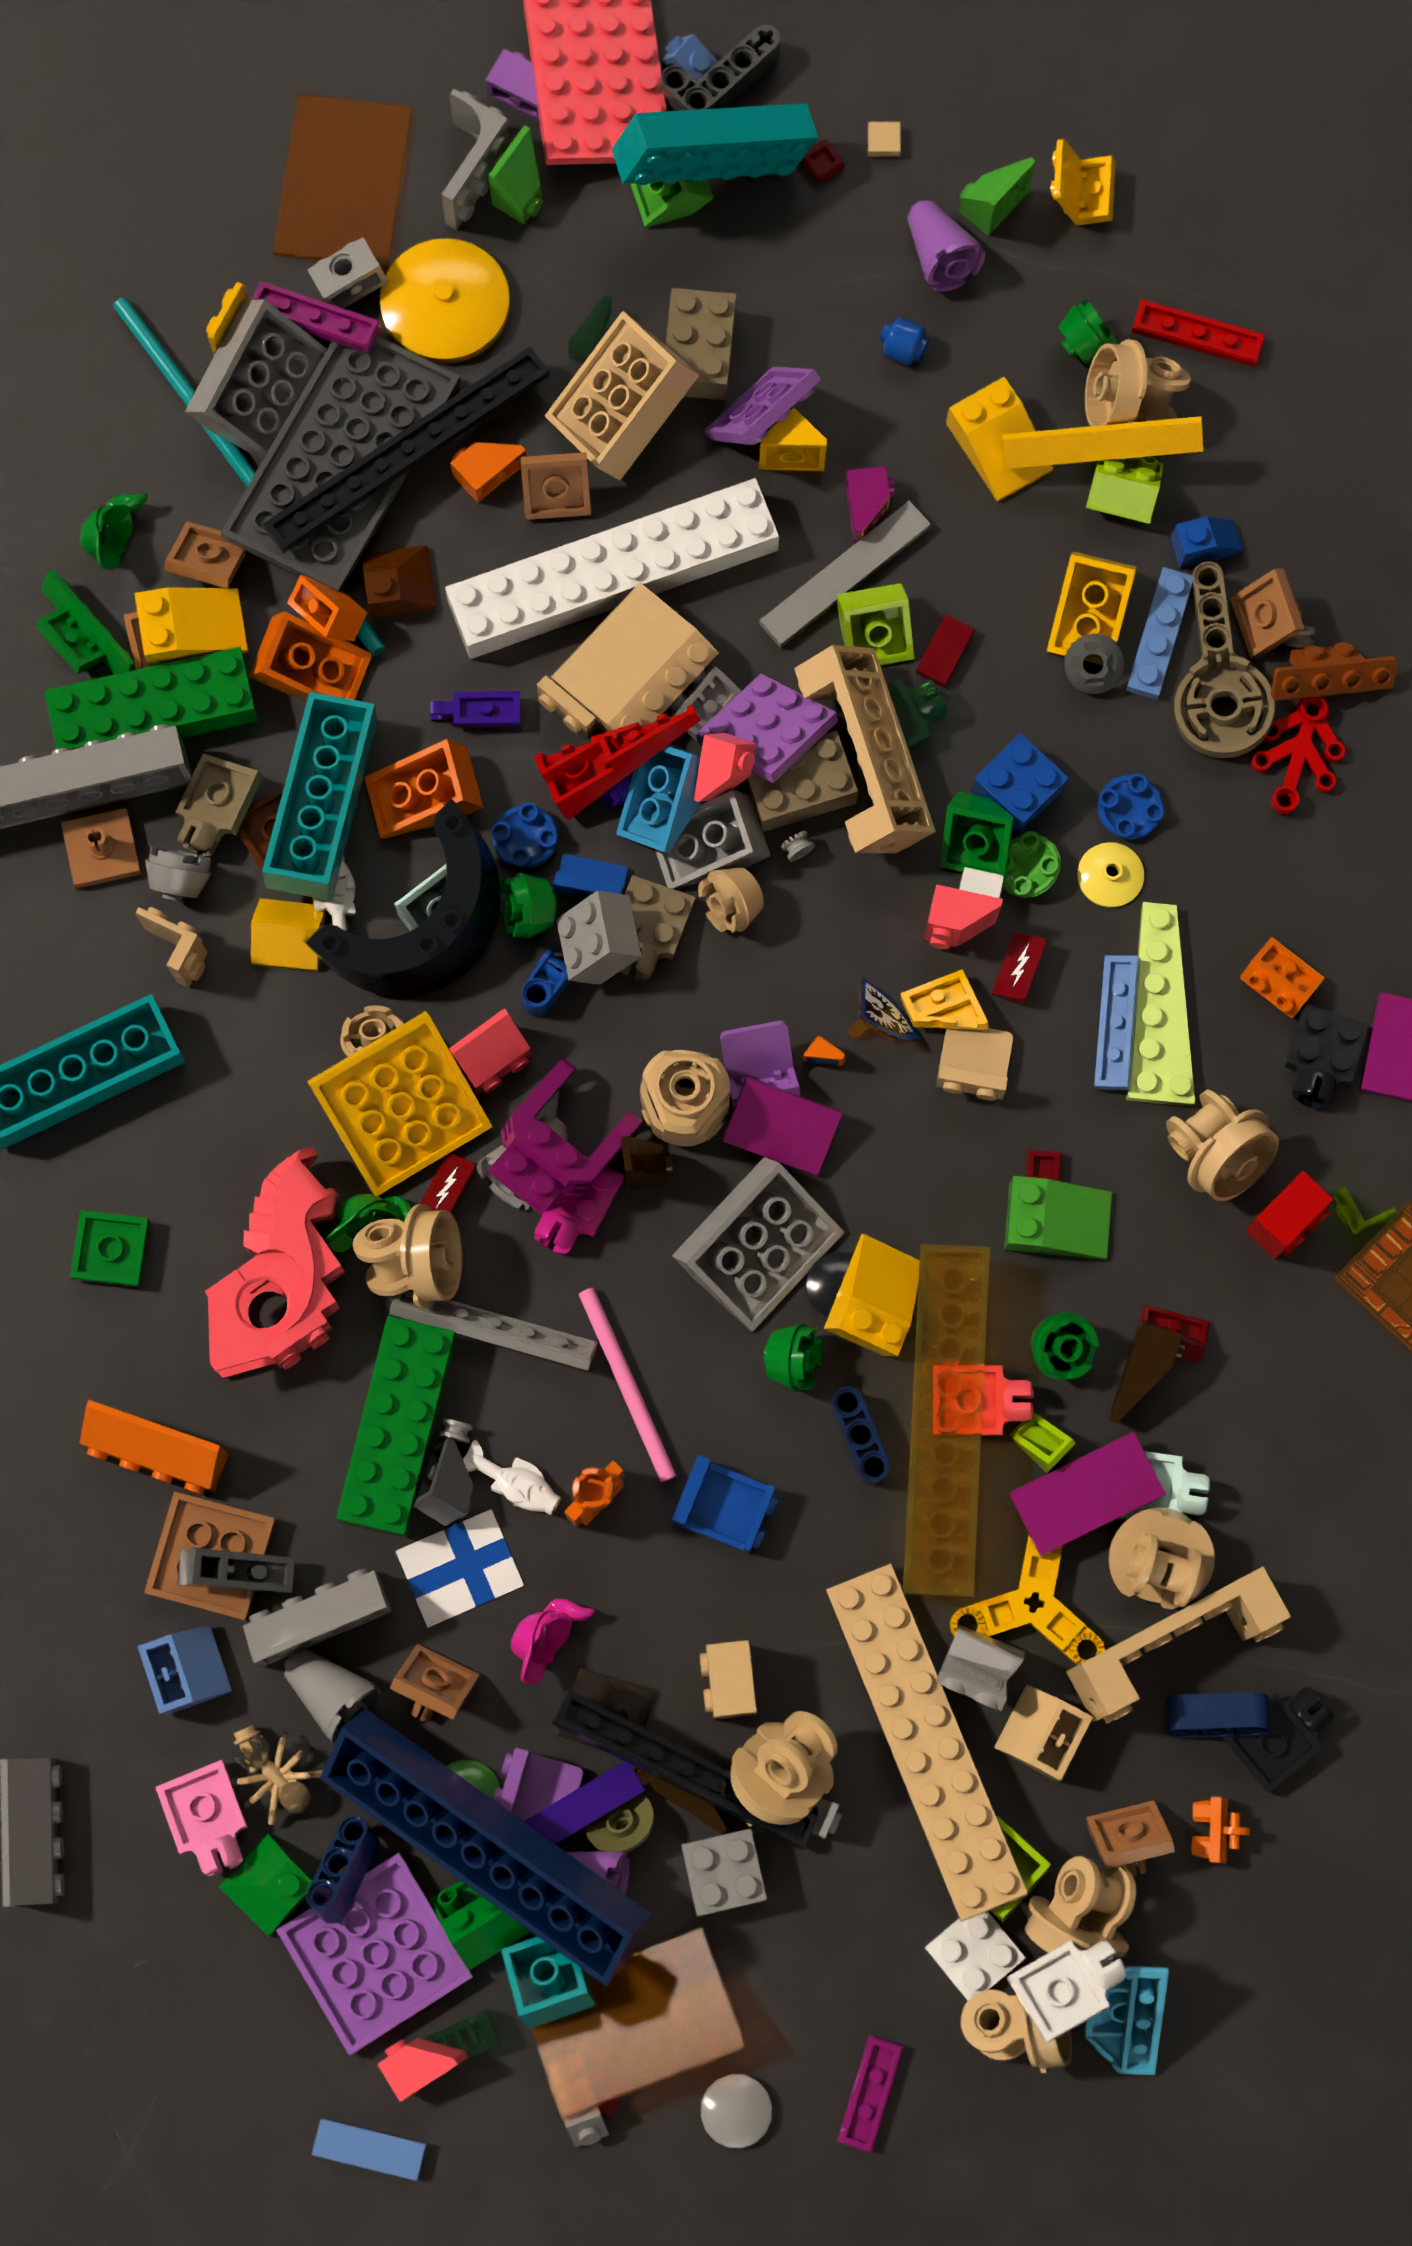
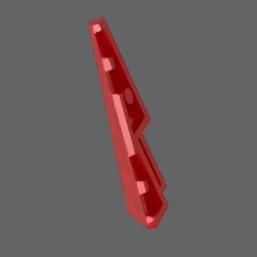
M693 705L687 706L685 713L672 717L665 713L657 716L656 722L644 726L636 722L592 736L590 743L577 747L567 744L562 746V752L549 756L542 752L535 755L534 758L541 776L549 786L556 806L568 821L700 722L701 719Z

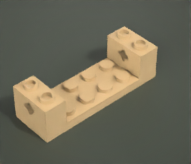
M831 645L795 667L798 686L803 693L804 699L838 701L841 705L847 722V730L852 737L857 752V760L862 768L868 786V793L874 806L845 821L849 833V841L853 846L854 852L898 853L935 833L936 831L875 648Z
M1261 1567L1066 1671L1088 1714L1093 1717L1092 1721L1095 1722L1103 1718L1107 1724L1133 1711L1130 1704L1140 1698L1122 1666L1143 1656L1140 1648L1143 1647L1147 1653L1171 1641L1173 1638L1170 1632L1173 1631L1177 1637L1202 1624L1203 1621L1200 1617L1202 1615L1205 1621L1226 1611L1242 1641L1253 1637L1257 1643L1283 1630L1284 1627L1281 1622L1290 1618L1291 1615L1265 1568Z

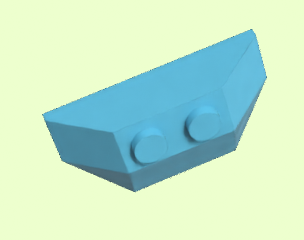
M1124 1966L1126 1971L1124 1980L1105 1993L1106 2000L1110 2005L1109 2008L1085 2022V2038L1103 2057L1112 2063V2067L1119 2074L1155 2075L1168 1981V1968Z

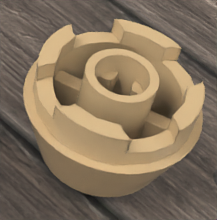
M744 868L714 870L709 873L706 879L699 883V898L705 896L710 909L706 916L720 932L730 930L731 933L744 931L763 909L764 898L761 888L753 875Z
M378 1005L366 1006L363 1013L356 1015L351 1020L349 1017L345 1020L340 1038L342 1050L349 1057L403 1025L404 1022L393 1015L388 1007Z

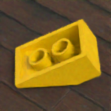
M1005 376L949 407L946 421L947 426L997 502L1053 471L1052 465L1005 469L1002 434L1035 431L1021 400Z
M1073 551L1070 556L1047 652L1066 656L1071 644L1078 638L1088 634H1102L1110 637L1117 643L1137 567ZM1090 654L1084 659L1087 662L1104 665L1102 658L1097 654Z
M167 587L134 593L144 656L149 667L241 647L243 653H248L238 588Z
M861 1234L824 1329L881 1356H898L911 1325L922 1261L866 1234Z

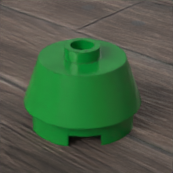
M1087 298L1077 306L1073 304L1058 327L1066 338L1061 342L1072 358L1078 355L1085 365L1092 363L1096 352L1102 345L1106 343L1119 345V342Z
M516 873L514 877H507L502 880L500 893H507L505 897V910H501V914L508 934L513 933V937H522L524 940H527L553 926L557 911V900L547 879Z
M1061 1312L1042 1320L1033 1330L1030 1342L1032 1354L1038 1368L1046 1376L1056 1380L1075 1379L1086 1374L1093 1366L1091 1362L1094 1358L1096 1347L1099 1348L1098 1337L1091 1324L1081 1315L1072 1312Z
M800 1323L774 1330L771 1333L764 1349L765 1369L770 1380L794 1392H799L801 1389L812 1390L815 1387L817 1381L815 1378H812L816 1365H822L823 1358L822 1338L815 1337L817 1328L807 1327L806 1324Z

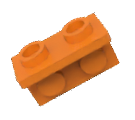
M1273 937L1268 940L1240 975L1242 981L1290 1018H1294L1325 979L1324 976Z

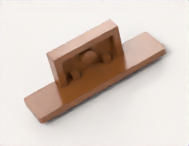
M1344 642L1336 643L1334 646L1319 647L1310 645L1304 649L1291 650L1289 662L1293 666L1275 669L1271 697L1273 700L1278 701L1391 689L1394 686L1398 660L1394 656L1365 659L1352 644Z

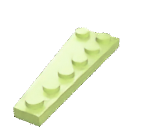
M1143 902L1138 944V956L1141 959L1131 1090H1127L1126 1100L1193 1107L1195 1104L1177 905Z

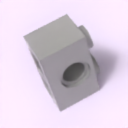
M364 237L348 243L340 251L328 258L319 260L314 266L307 269L325 302L343 309L389 282Z

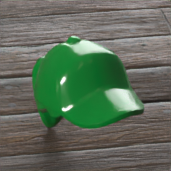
M147 493L117 495L111 498L105 507L96 509L85 519L81 528L80 543L88 555L97 558L98 565L101 568L113 570L119 566L121 554L125 552V545L132 533L131 511H137L145 504L148 498Z
M372 1194L352 1196L338 1206L336 1210L338 1226L326 1237V1243L332 1250L344 1252L353 1246L356 1234L363 1227L381 1219H397L405 1222L411 1206L400 1196L385 1199Z

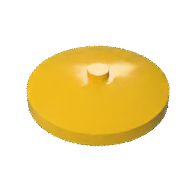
M435 239L420 243L400 255L385 275L389 282L381 287L380 306L388 333L399 347L432 363L454 364L475 358L489 349L505 328L510 311V296L506 277L498 263L487 252L471 243L457 239Z

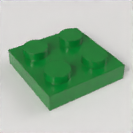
M80 1210L70 1278L72 1280L140 1287L150 1225L149 1218Z

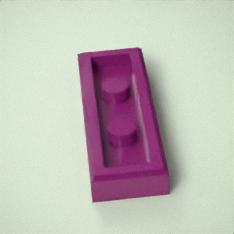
M871 2035L868 2036L837 2142L872 2153L904 2046Z

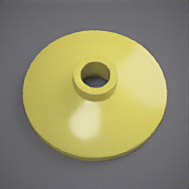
M1113 842L1102 843L1089 849L1082 857L1077 870L1078 884L1083 894L1091 902L1107 908L1120 907L1131 902L1139 894L1144 882V868L1137 854L1127 846ZM1108 867H1115L1118 870V875L1109 876L1106 869Z

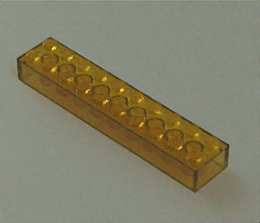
M920 1244L903 1579L904 1595L975 1599L991 1264L990 1247Z

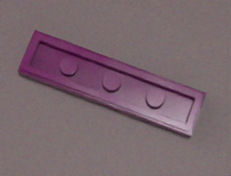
M260 281L252 300H266L308 334L370 354L382 327L379 320Z

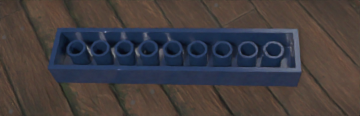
M367 1709L362 1710L341 1728L320 1776L321 1780L605 1986L625 1968L653 1915Z

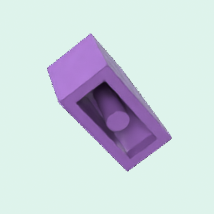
M503 49L486 78L487 95L539 120L538 98L532 62L519 52L512 53Z

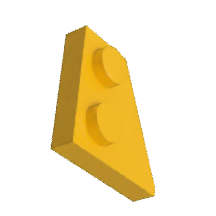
M963 969L900 993L902 1004L913 1027L968 1030L988 1029V1021Z

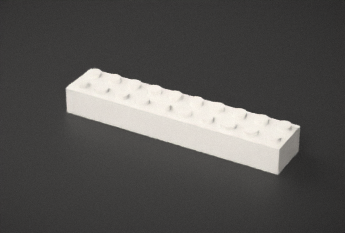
M754 478L445 587L468 656L470 659L612 610L639 583H642L651 592L657 594L778 551L779 535L757 480Z

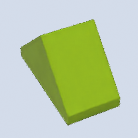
M1033 1412L1031 1420L1022 1421L1009 1434V1437L1046 1473L1076 1444L1072 1438L1035 1412Z

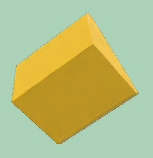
M793 408L790 415L783 421L776 423L768 431L767 436L760 441L759 470L824 471L827 439Z
M260 898L251 920V964L318 972L320 958L303 940L307 936L310 938L319 928L325 925L326 911L315 912L314 904Z

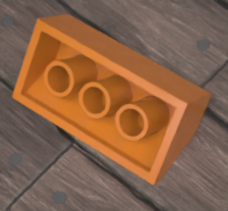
M91 1400L87 1402L79 1444L88 1448L86 1455L102 1461H106L108 1456L120 1460L118 1466L137 1473L140 1467L153 1471L152 1478L171 1484L173 1479L185 1483V1490L202 1496L205 1490L215 1493L229 1453L221 1446Z

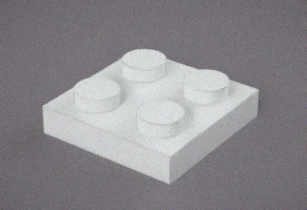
M989 1912L963 1922L958 1918L924 1947L967 2001L975 1994L989 1990L1025 1959V1956Z

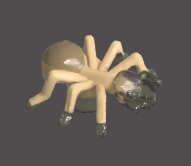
M287 1731L281 1732L274 1762L269 1761V1743L261 1734L258 1735V1738L263 1743L264 1749L255 1741H249L253 1752L248 1751L245 1747L242 1748L244 1758L250 1763H245L238 1756L235 1757V1760L243 1768L262 1769V1774L232 1779L231 1785L235 1786L267 1780L244 1804V1808L249 1809L269 1790L271 1792L269 1826L275 1825L278 1797L285 1809L292 1812L303 1811L310 1803V1791L305 1784L296 1781V1779L317 1778L323 1772V1770L293 1773L290 1770L310 1750L309 1745H305L283 1767H280L288 1735Z

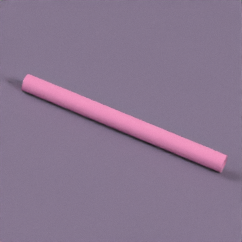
M595 1288L586 1289L578 1294L657 1475L661 1483L677 1477L676 1472Z

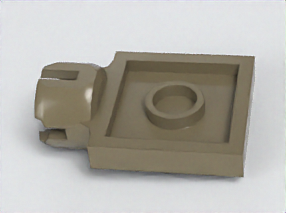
M203 753L175 812L181 818H184V824L177 837V842L183 844L185 849L195 854H200L201 851H204L202 856L211 857L221 837L225 834L237 835L263 775L257 770Z
M632 875L625 895H629L642 956L635 961L637 962V972L634 979L646 980L652 976L656 963L660 958L673 960L694 905L695 897ZM630 964L620 972L628 976L632 964Z

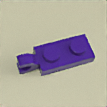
M520 691L453 692V701H430L431 721H445L453 718L454 728L520 727Z

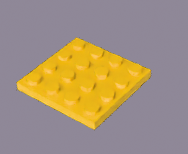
M426 1011L307 1081L375 1196H379L493 1127Z

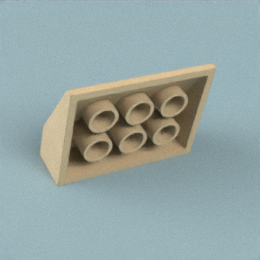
M622 311L545 414V417L581 453L586 452L587 459L592 464L620 481L699 377V374L641 324Z
M639 583L550 678L596 718V726L605 733L636 722L641 726L655 722L657 716L664 713L719 652L694 626L642 583Z

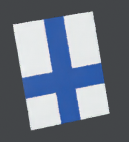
M492 1509L396 1550L427 1628L524 1586Z

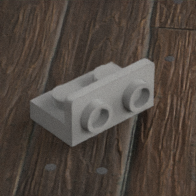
M716 666L705 667L684 692L668 707L669 710L666 714L672 717L685 713L687 706L693 705L701 721L686 732L697 741L696 733L731 702L741 690Z

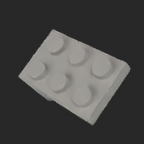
M453 89L449 95L452 121L457 127L470 133L477 139V142L441 194L446 225L457 230L463 221L467 222L472 216L475 208L474 204L479 196L483 197L490 188L488 175L510 146L508 119L503 112L495 107L488 108L468 92L464 91L461 93Z

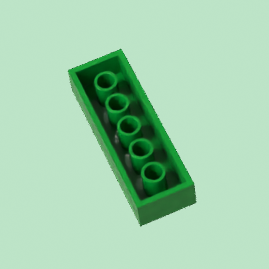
M241 647L44 690L56 749L70 748L73 750L84 747L87 742L93 740L107 742L115 740L119 735L127 732L141 734L149 732L152 727L162 724L176 725L181 738H187L258 722L259 719L250 678L248 677L246 660Z
M387 1315L336 1516L340 1523L408 1538L415 1507L412 1505L430 1450L457 1341L455 1331Z

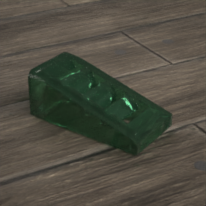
M605 295L602 297L568 342L569 358L581 366L603 338L612 314V298Z
M486 2009L422 2038L431 2042L439 2039L442 2045L449 2046L446 2035L452 2033L458 2049L464 2050L468 2058L500 2043ZM477 2021L486 2040L479 2044L471 2025ZM464 2027L473 2046L468 2050L459 2033V2030Z

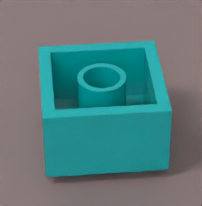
M539 1937L501 1949L518 2015L528 2029L596 2006L588 1973Z

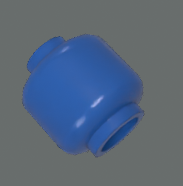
M905 317L897 318L893 324L886 323L879 338V341L884 343V355L907 366L914 363V361H921L930 340L929 337H926L924 326Z

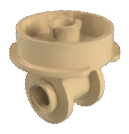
M1126 339L1119 345L1106 343L1096 352L1087 376L1085 389L1087 420L1090 426L1177 419L1176 412L1170 407L1171 398L1174 392L1184 391L1188 388L1191 380L1190 375L1172 359L1165 357L1146 358L1143 347L1136 340Z
M1205 1090L1200 1094L1203 1108L1197 1111L1194 1116L1185 1122L1175 1116L1166 1121V1127L1170 1134L1168 1135V1140L1181 1158L1185 1161H1192L1187 1176L1189 1185L1197 1192H1207L1216 1201H1226L1246 1191L1265 1173L1277 1154L1279 1138L1269 1128V1119L1262 1111L1252 1109L1240 1114L1226 1096H1218L1211 1090Z
M417 1204L410 1209L405 1222L397 1219H381L366 1225L356 1234L353 1240V1249L356 1256L364 1262L372 1263L366 1272L365 1278L369 1289L373 1293L380 1296H393L407 1290H413V1302L418 1308H429L435 1301H447L455 1296L461 1280L463 1257L458 1225L449 1211H431L428 1205Z
M1150 1508L1133 1515L1118 1529L1109 1549V1569L1119 1591L1128 1597L1135 1594L1147 1601L1160 1602L1162 1608L1166 1609L1183 1608L1187 1603L1199 1596L1209 1583L1214 1570V1548L1205 1528L1181 1512L1169 1508ZM1158 1549H1166L1167 1551H1169V1553Z
M804 1711L794 1712L784 1723L767 1722L759 1726L757 1734L752 1736L742 1748H738L732 1756L731 1783L740 1803L751 1814L768 1823L788 1825L804 1819L822 1798L823 1794H828L833 1787L834 1778L830 1761L837 1753V1742L833 1732L820 1718Z
M1081 1856L1071 1858L1063 1865L1058 1874L1055 1896L1050 1903L1047 1899L1039 1896L1031 1898L1028 1906L1032 1915L1025 1927L1027 1935L1048 1953L1069 1941H1072L1079 1951H1085L1101 1941H1107L1116 1950V1953L1113 1954L1114 1958L1111 1961L1102 1965L1103 1968L1113 1963L1117 1956H1126L1129 1945L1116 1929L1128 1919L1134 1907L1136 1886L1131 1873L1118 1866L1104 1869L1099 1873L1096 1864L1091 1859Z
M984 1990L972 1996L965 2004L961 2015L963 2034L972 2046L980 2050L987 2057L997 2061H1008L1017 2058L1027 2050L1031 2065L1033 2067L1039 2066L1041 2073H1048L1049 2068L1069 2065L1072 2050L1071 2030L1045 2044L1017 1995L1009 1996L999 1990Z

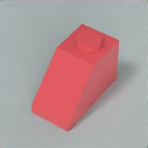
M727 733L704 735L693 800L697 802L710 801L731 791L749 778L755 763L756 743Z
M420 2038L415 2039L409 2044H406L404 2039L385 2050L388 2057L378 2063V2066L401 2102L468 2058V2055L464 2050Z

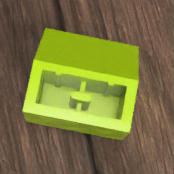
M1151 456L1097 461L1086 508L1150 524L1160 488L1164 463L1158 462L1156 458Z

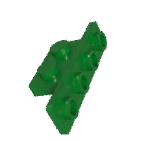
M53 569L46 572L41 591L57 610L38 619L36 628L72 670L78 675L104 662L114 675L133 671L135 663L129 652L122 649L112 637L108 628L103 626L91 613L87 604L81 602L74 594L67 581L60 578Z

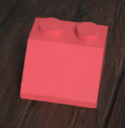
M936 884L923 941L930 942L932 947L945 950L949 949L950 946L955 948L996 924L1003 899Z
M505 1008L449 1048L466 1081L477 1095L483 1091L487 1094L495 1090L502 1083V1077L510 1071L514 1074L521 1071L529 1064L528 1058L532 1056L531 1048Z

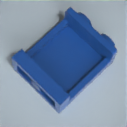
M698 1455L672 1517V1523L749 1554L752 1546L759 1549L766 1529L760 1527L765 1514L772 1516L779 1497L773 1495L776 1486L763 1484L714 1464L710 1459Z

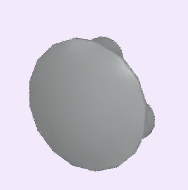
M730 2074L717 2079L707 2089L701 2101V2119L706 2132L715 2142L728 2148H744L756 2143L766 2133L772 2120V2104L767 2091L757 2080L745 2074Z

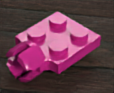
M605 1167L582 1196H565L563 1193H560L543 1213L534 1232L535 1240L547 1248L554 1234H557L553 1242L556 1245L552 1251L566 1254L571 1250L579 1235L588 1234L594 1237L625 1176Z

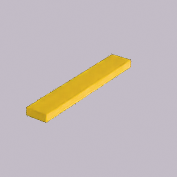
M1202 417L1002 434L1005 469L1203 452Z

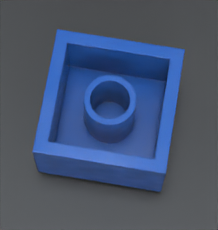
M1020 733L974 778L971 791L975 795L991 798L1014 817L1013 830L1020 835L1065 790L1069 778Z

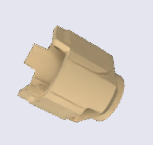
M673 1050L662 1051L657 1054L644 1069L640 1086V1101L643 1108L641 1112L647 1127H650L651 1132L659 1139L675 1146H694L707 1140L709 1141L725 1124L726 1116L729 1113L730 1080L723 1064L717 1058H711L707 1054L694 1051ZM682 1079H688L694 1083L695 1087L690 1089L687 1087L682 1088L677 1082Z

